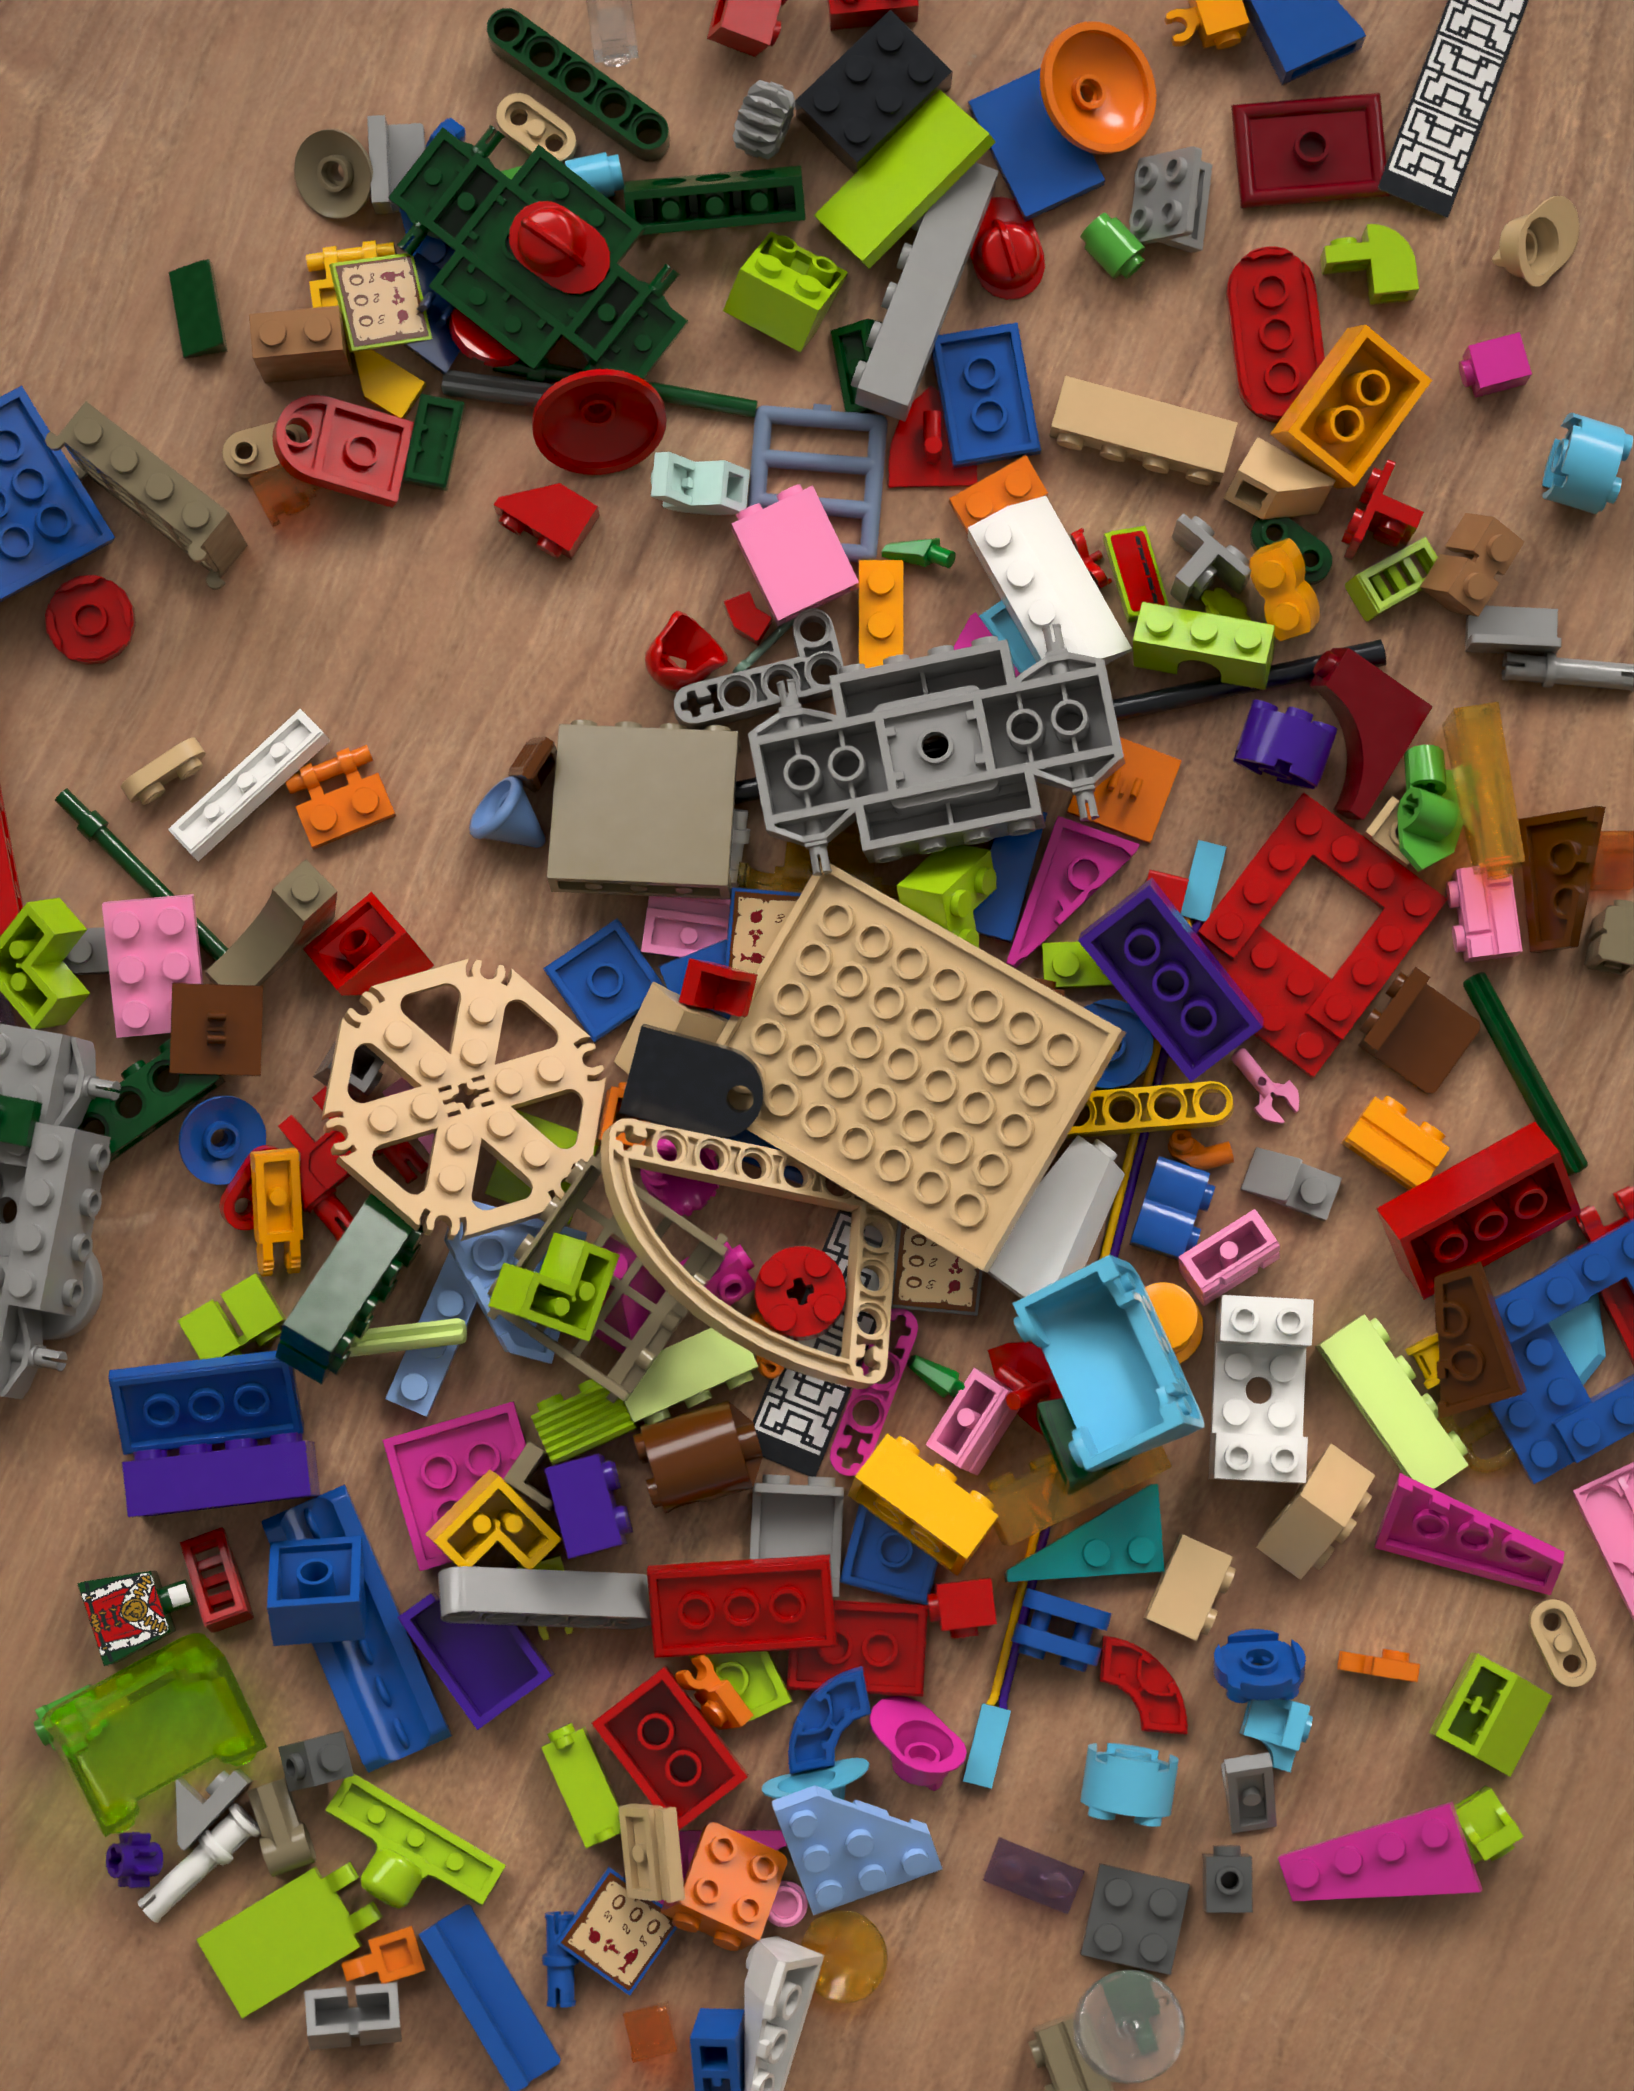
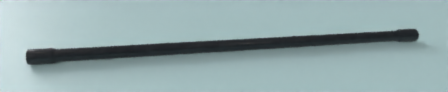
M1381 639L1343 647L1352 649L1376 667L1386 666L1387 664L1385 649ZM1323 654L1271 665L1266 689L1314 679L1316 675L1313 672L1315 664ZM1221 676L1113 699L1112 701L1116 720L1122 721L1260 691L1262 689L1221 682ZM944 737L926 740L923 745V752L930 758H940L947 752L949 743ZM756 777L736 781L735 804L760 799Z

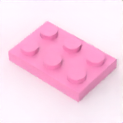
M194 894L103 902L102 911L116 1038L171 1033L172 983L203 984Z

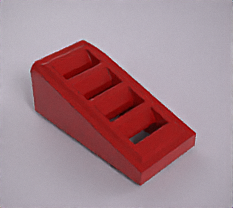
M221 1527L180 1542L204 1627L210 1632L215 1633L253 1619L252 1608L224 1528ZM216 1547L219 1548L220 1554L197 1561L196 1554ZM224 1565L225 1571L203 1579L202 1572ZM229 1583L231 1589L209 1596L208 1590ZM235 1601V1606L218 1612L214 1610L215 1607Z

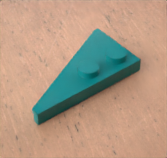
M1148 1484L1142 1490L1111 1506L1100 1515L1056 1539L1050 1545L1019 1561L1016 1565L1006 1570V1573H1004L1005 1582L1165 1571L1158 1484Z

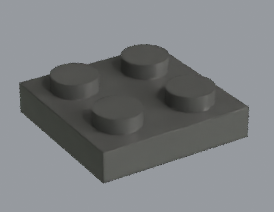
M1099 1863L1080 1954L1171 1975L1190 1884Z

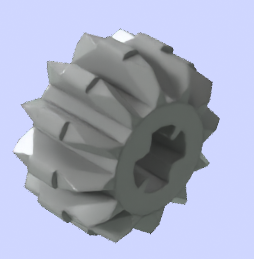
M759 80L752 85L747 96L743 99V104L738 111V117L734 124L733 140L736 148L744 150L745 154L768 160L778 153L781 144L785 141V136L790 129V123L794 116L795 98L793 92L784 89V86L774 82L768 83Z

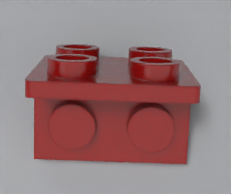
M1388 459L1382 470L1373 468L1359 498V502L1366 504L1363 511L1356 508L1341 542L1349 545L1344 557L1353 559L1367 530L1374 532V539L1392 547H1397L1399 543L1407 546L1415 533L1424 512L1383 495L1396 462Z

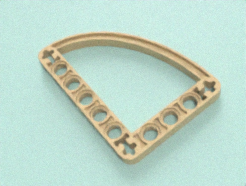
M621 1119L607 1128L601 1139V1169L606 1195L615 1220L642 1264L673 1298L695 1317L722 1336L752 1353L787 1369L823 1381L856 1389H866L879 1382L885 1376L888 1361L897 1219L859 1196H855L854 1193L847 1189L844 1190L842 1196L832 1195L826 1187L825 1176L782 1150L635 1119ZM624 1132L628 1142L637 1144L632 1145L627 1150H623V1142L616 1140V1137ZM648 1137L645 1146L638 1145ZM666 1139L675 1145L677 1149L675 1161L664 1160L657 1151L658 1140ZM702 1148H709L717 1154L719 1158L717 1170H709L702 1165L699 1157ZM744 1157H751L759 1162L761 1166V1176L759 1179H752L744 1173L741 1164ZM630 1166L852 1212L841 1357L802 1345L772 1332L727 1305L693 1278L672 1256L653 1230L641 1208L634 1189ZM786 1166H794L800 1170L803 1176V1184L800 1188L792 1187L786 1182L783 1173ZM866 1226H874L881 1232L883 1242L880 1248H874L866 1242L863 1233ZM863 1269H871L877 1274L880 1282L877 1291L868 1290L863 1286L860 1277ZM860 1312H867L874 1317L876 1321V1331L874 1334H866L859 1328L857 1317ZM865 1345H874L865 1351ZM863 1357L864 1364L871 1367V1372L863 1375V1368L856 1366V1362Z

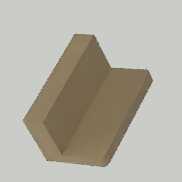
M529 1441L503 1480L546 1509L553 1511L555 1509L553 1499L529 1484V1481L547 1456L545 1450Z

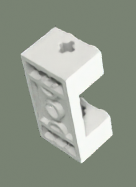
M1221 1295L1216 1299L1209 1479L1306 1483L1308 1437H1303L1306 1347L1312 1345L1314 1300ZM1255 1377L1265 1379L1271 1387L1269 1399L1262 1404L1253 1403L1246 1395V1385Z

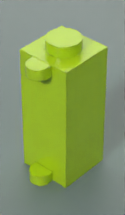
M570 1723L548 1733L550 1743L543 1745L541 1748L585 1847L589 1848L621 1833L620 1804L586 1727L575 1730L573 1724Z

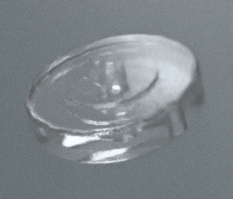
M1123 1970L1106 1975L1087 1988L1077 2004L1073 2030L1077 2048L1084 2061L1094 2072L1112 2082L1137 2084L1160 2076L1175 2062L1184 2042L1185 2020L1178 1999L1165 1983L1145 1972Z

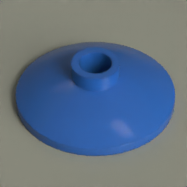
M233 1096L209 1098L193 1108L185 1118L179 1133L178 1145L180 1156L188 1171L203 1182L214 1185L230 1184L249 1153L259 1146L266 1145V1129L263 1119L252 1105L240 1098ZM216 1130H222L223 1139L217 1144H212L211 1137Z

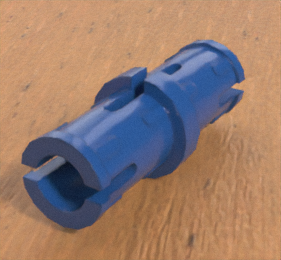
M561 1911L545 1913L547 1953L542 1955V1965L547 1966L548 2000L546 2004L548 2007L556 2008L557 2004H560V2008L576 2005L574 1965L579 1963V1959L555 1943L573 1918L574 1912L565 1911L564 1914H561Z

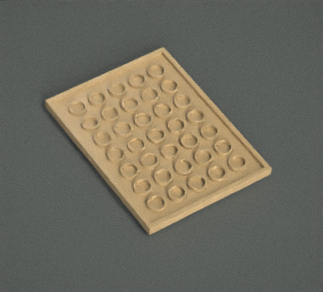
M820 860L822 875L813 876L812 874L755 973L758 976L748 1016L744 1018L731 1015L716 1041L717 1044L735 1048L748 1055L756 1063L763 1076L765 1084L764 1103L757 1118L747 1130L988 1273L1126 1032L836 866L830 864L832 872L825 875ZM736 1086L730 1089L728 1099L734 1108L746 1110L753 1105V1095L748 1088Z

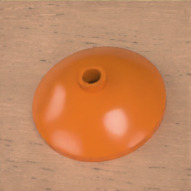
M1095 21L1082 22L1060 32L1046 49L1040 69L1041 95L1051 121L1069 142L1084 151L1107 155L1130 148L1146 134L1153 120L1156 108L1155 80L1144 53L1127 34L1106 23Z

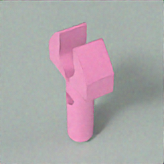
M1240 1048L1232 1054L1231 1060L1259 1093V1105L1253 1110L1261 1120L1274 1124H1283L1285 1122L1273 1109L1271 1094L1275 1097L1284 1098L1293 1112H1298L1299 1093L1290 1080L1285 1084L1273 1083L1245 1048Z

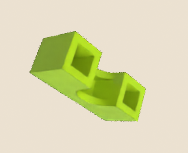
M1142 602L1133 637L1134 667L1178 674L1181 662L1197 660L1216 667L1221 673V682L1265 690L1274 655L1275 625Z

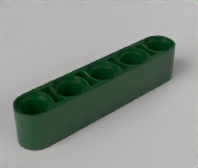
M502 8L490 16L487 22V34L491 49L499 58L639 159L654 162L666 155L670 147L669 127L661 114L520 12L512 8ZM504 27H514L519 31L518 36L511 41H502L496 37L497 33ZM541 52H548L555 57L554 61L546 67H538L531 61L535 55ZM575 78H584L590 82L589 87L581 93L570 91L567 85ZM611 103H619L626 108L624 114L618 118H608L602 112ZM646 129H655L661 134L660 139L653 144L642 143L638 136Z

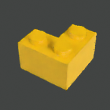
M490 1469L425 1534L457 1567H472L498 1542L519 1565L525 1569H533L562 1540L499 1475Z

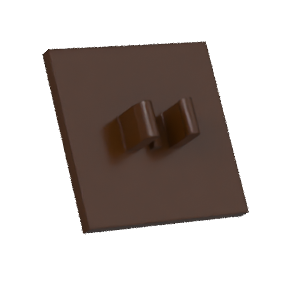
M172 983L169 1074L261 1076L263 986Z

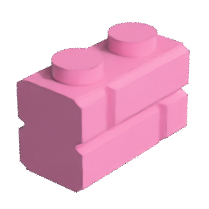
M1510 863L1456 869L1452 873L1453 881L1446 882L1449 908H1457L1459 925L1452 926L1455 952H1463L1464 962L1518 956L1523 950Z
M1254 1209L1178 1257L1179 1271L1200 1303L1205 1306L1256 1274L1259 1267L1264 1269L1278 1260L1280 1257V1245L1261 1216Z
M973 1368L964 1383L965 1388L959 1390L925 1445L959 1468L978 1476L1019 1409L1012 1410L1006 1404L1007 1394L1013 1392L1011 1389L991 1375Z

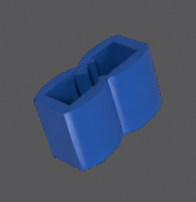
M1159 1156L1129 1245L1177 1261L1180 1255L1195 1247L1201 1232V1228L1193 1226L1198 1210L1208 1211L1215 1190L1214 1185L1208 1184L1210 1173Z

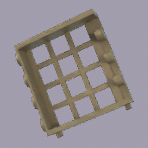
M87 401L58 436L51 431L46 435L45 442L49 449L58 451L65 446L79 466L77 467L74 463L70 464L80 481L84 480L86 476L91 478L186 552L193 561L200 563L209 570L206 582L211 589L219 590L226 584L221 577L248 545L227 510Z
M601 1151L597 1157L592 1155L588 1162L581 1158L566 1179L571 1186L564 1197L560 1200L555 1196L549 1202L540 1216V1219L545 1224L536 1237L528 1234L514 1253V1257L519 1260L516 1266L534 1271L546 1254L554 1232L560 1234L576 1209H579L605 1227L593 1243L594 1245L602 1248L612 1233L627 1242L614 1215L609 1220L583 1202V1199L602 1173ZM633 1183L637 1197L665 1216L655 1230L660 1240L672 1222L700 1240L683 1267L693 1278L706 1287L730 1252L724 1246L728 1237L720 1233L715 1240ZM636 1257L621 1280L613 1275L610 1284L615 1289L602 1306L590 1338L591 1341L599 1329L626 1348L607 1376L580 1358V1355L589 1344L588 1341L580 1339L573 1350L570 1351L544 1333L547 1327L539 1324L535 1327L525 1319L488 1306L491 1309L487 1316L493 1320L499 1315L507 1319L609 1390L610 1393L607 1399L615 1403L618 1398L627 1401L686 1316L688 1310L667 1291L656 1305L629 1286L643 1266L638 1257ZM497 1279L487 1293L489 1296H492ZM623 1293L651 1312L632 1340L604 1322Z

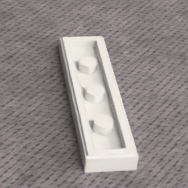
M299 709L168 830L197 861L201 860L330 742L329 738Z

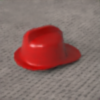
M1006 197L991 198L970 252V257L976 276L984 289L993 296L1005 300L1020 299L1032 293L1042 280L1045 270L1042 246L1033 220L1024 221L1015 200Z
M538 201L524 207L515 216L509 233V244L513 255L525 268L549 285L565 293L582 294L595 289L605 279L610 267V251L605 238L594 227L566 207L552 201Z

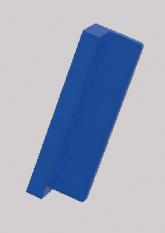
M470 1904L462 1906L419 1934L510 2091L522 2090L529 2085L530 2081L560 2063L561 2057Z

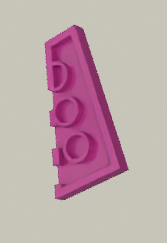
M1399 1473L1375 1541L1376 1549L1551 1595L1564 1563V1551Z

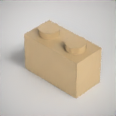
M1180 1534L1143 1618L1197 1641L1200 1633L1207 1636L1218 1613L1217 1610L1211 1608L1218 1591L1226 1594L1236 1572L1235 1568L1229 1566L1233 1557Z

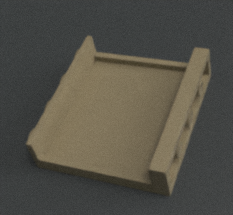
M574 720L571 722V725L559 724L547 880L551 892L730 900L732 884L730 863L738 753H741L738 731H731L730 728L721 725H710L705 727L704 730H690L683 725L675 723L662 724L660 728H642L640 724L629 721L618 722L615 726H598L597 723L590 720Z

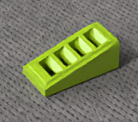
M1426 537L1360 572L1345 583V589L1366 622L1422 591L1419 587L1425 578L1421 577L1410 556L1415 554L1426 574L1429 573L1438 557ZM1400 564L1412 585L1407 586L1395 565ZM1381 573H1384L1396 594L1391 595L1380 576Z

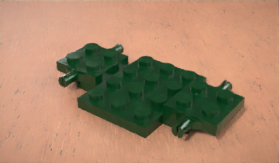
M489 125V128L475 146L460 141L442 127L388 196L390 201L408 215L413 224L397 244L398 247L412 257L413 253L428 235L430 238L441 240L455 251L430 283L429 287L534 371H536L563 336L578 348L588 363L582 371L613 369L628 372L645 379L689 323L688 320L670 307L663 296L677 277L680 276L678 272L674 269L672 270L665 263L652 282L648 284L647 282L637 280L618 265L643 234L645 228L540 145L536 147L514 177L510 179L494 167L489 159L493 150L505 138L493 126ZM538 201H552L566 207L594 227L605 238L610 251V267L605 279L595 289L582 294L562 292L525 268L514 257L509 244L510 227L515 216L524 207Z

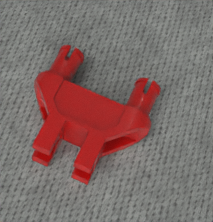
M326 1086L312 1097L322 1111L327 1091ZM291 1114L278 1127L300 1152L302 1210L304 1212L308 1211L309 1214L314 1212L338 1242L345 1232L338 1223V1219L348 1228L354 1217L335 1195L337 1192L336 1188L352 1176L336 1161L339 1156H348L352 1152L349 1150L343 1155H332L331 1148L333 1145L345 1141L343 1133L337 1130L325 1133L315 1141ZM409 1141L373 1151L372 1158L377 1154H384L402 1175L407 1184L418 1178L407 1165L408 1161L421 1174L428 1169V1162L424 1161Z

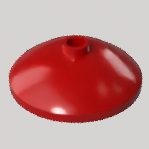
M613 369L582 371L558 381L541 396L532 416L534 441L543 456L562 469L584 475L611 474L635 466L654 452L660 444L666 429L665 406L656 389L636 375Z

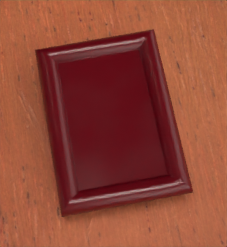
M1380 93L1231 105L1241 209L1390 196L1389 193L1378 189L1387 164Z

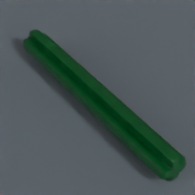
M1479 972L1467 978L1463 982L1464 989L1538 1126L1559 1150L1568 1176H1573L1586 1169L1588 1162L1486 973Z

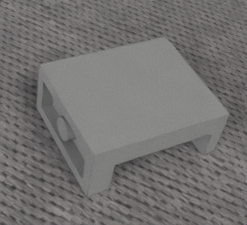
M763 1474L762 1483H754L750 1559L830 1554L833 1596L839 1597L844 1487H835V1478L808 1476V1485H790L789 1475Z

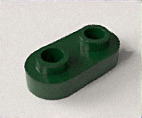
M1289 517L1265 520L1258 518L1250 534L1251 545L1255 552L1260 547L1278 542L1272 541L1266 536L1268 528L1276 527L1282 533V538L1278 541L1290 538L1298 546L1302 556L1306 553H1312L1317 557L1318 564L1316 566L1308 567L1305 565L1304 580L1309 585H1315L1325 579L1332 566V554L1326 544Z

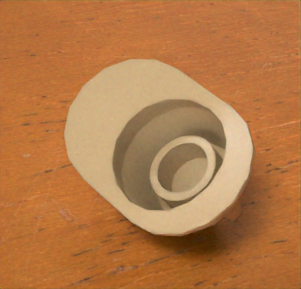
M1552 196L1542 202L1529 215L1511 220L1504 226L1501 232L1500 248L1492 257L1493 263L1504 267L1513 276L1524 278L1530 286H1542L1550 276L1567 262L1576 247L1579 236V220L1573 203L1564 196Z

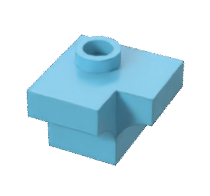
M1251 1700L1247 1703L1239 1733L1260 1740L1267 1748L1268 1753H1270L1273 1768L1290 1772L1296 1750L1299 1751L1301 1742L1306 1743L1310 1733L1313 1716L1308 1714L1311 1706L1292 1700Z

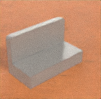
M385 115L367 116L369 158L373 168L371 200L375 214L400 213L399 207L390 201L388 196L425 150L424 127L421 123L388 125Z
M1485 606L1479 617L1466 615L1465 652L1498 654L1511 652L1513 654L1544 656L1546 652L1557 653L1561 648V638H1557L1558 609Z

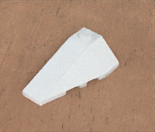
M778 1936L760 1939V1941L753 1945L746 1960L748 1973L745 1980L744 2091H784L824 1955Z

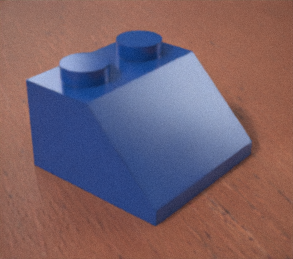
M362 1536L270 1542L267 1611L273 1646L365 1640L366 1595Z

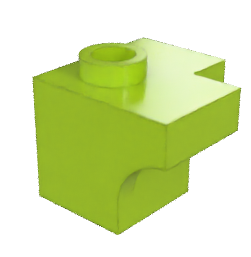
M1488 1786L1482 1787L1454 1805L1474 1864L1481 1860L1486 1861L1489 1858L1491 1861L1501 1858L1515 1848L1513 1845L1515 1842L1524 1837L1515 1821L1500 1803L1492 1788Z

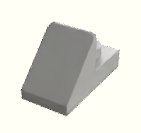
M1256 1147L1240 1190L1326 1221L1342 1178L1303 1164L1302 1159Z
M1270 1753L1224 1759V1762L1221 1764L1231 1832L1239 1833L1277 1827L1273 1766Z
M240 1768L231 1775L223 1770L205 1789L211 1795L206 1800L183 1777L177 1778V1845L184 1851L189 1849L201 1837V1833L221 1816L253 1780Z

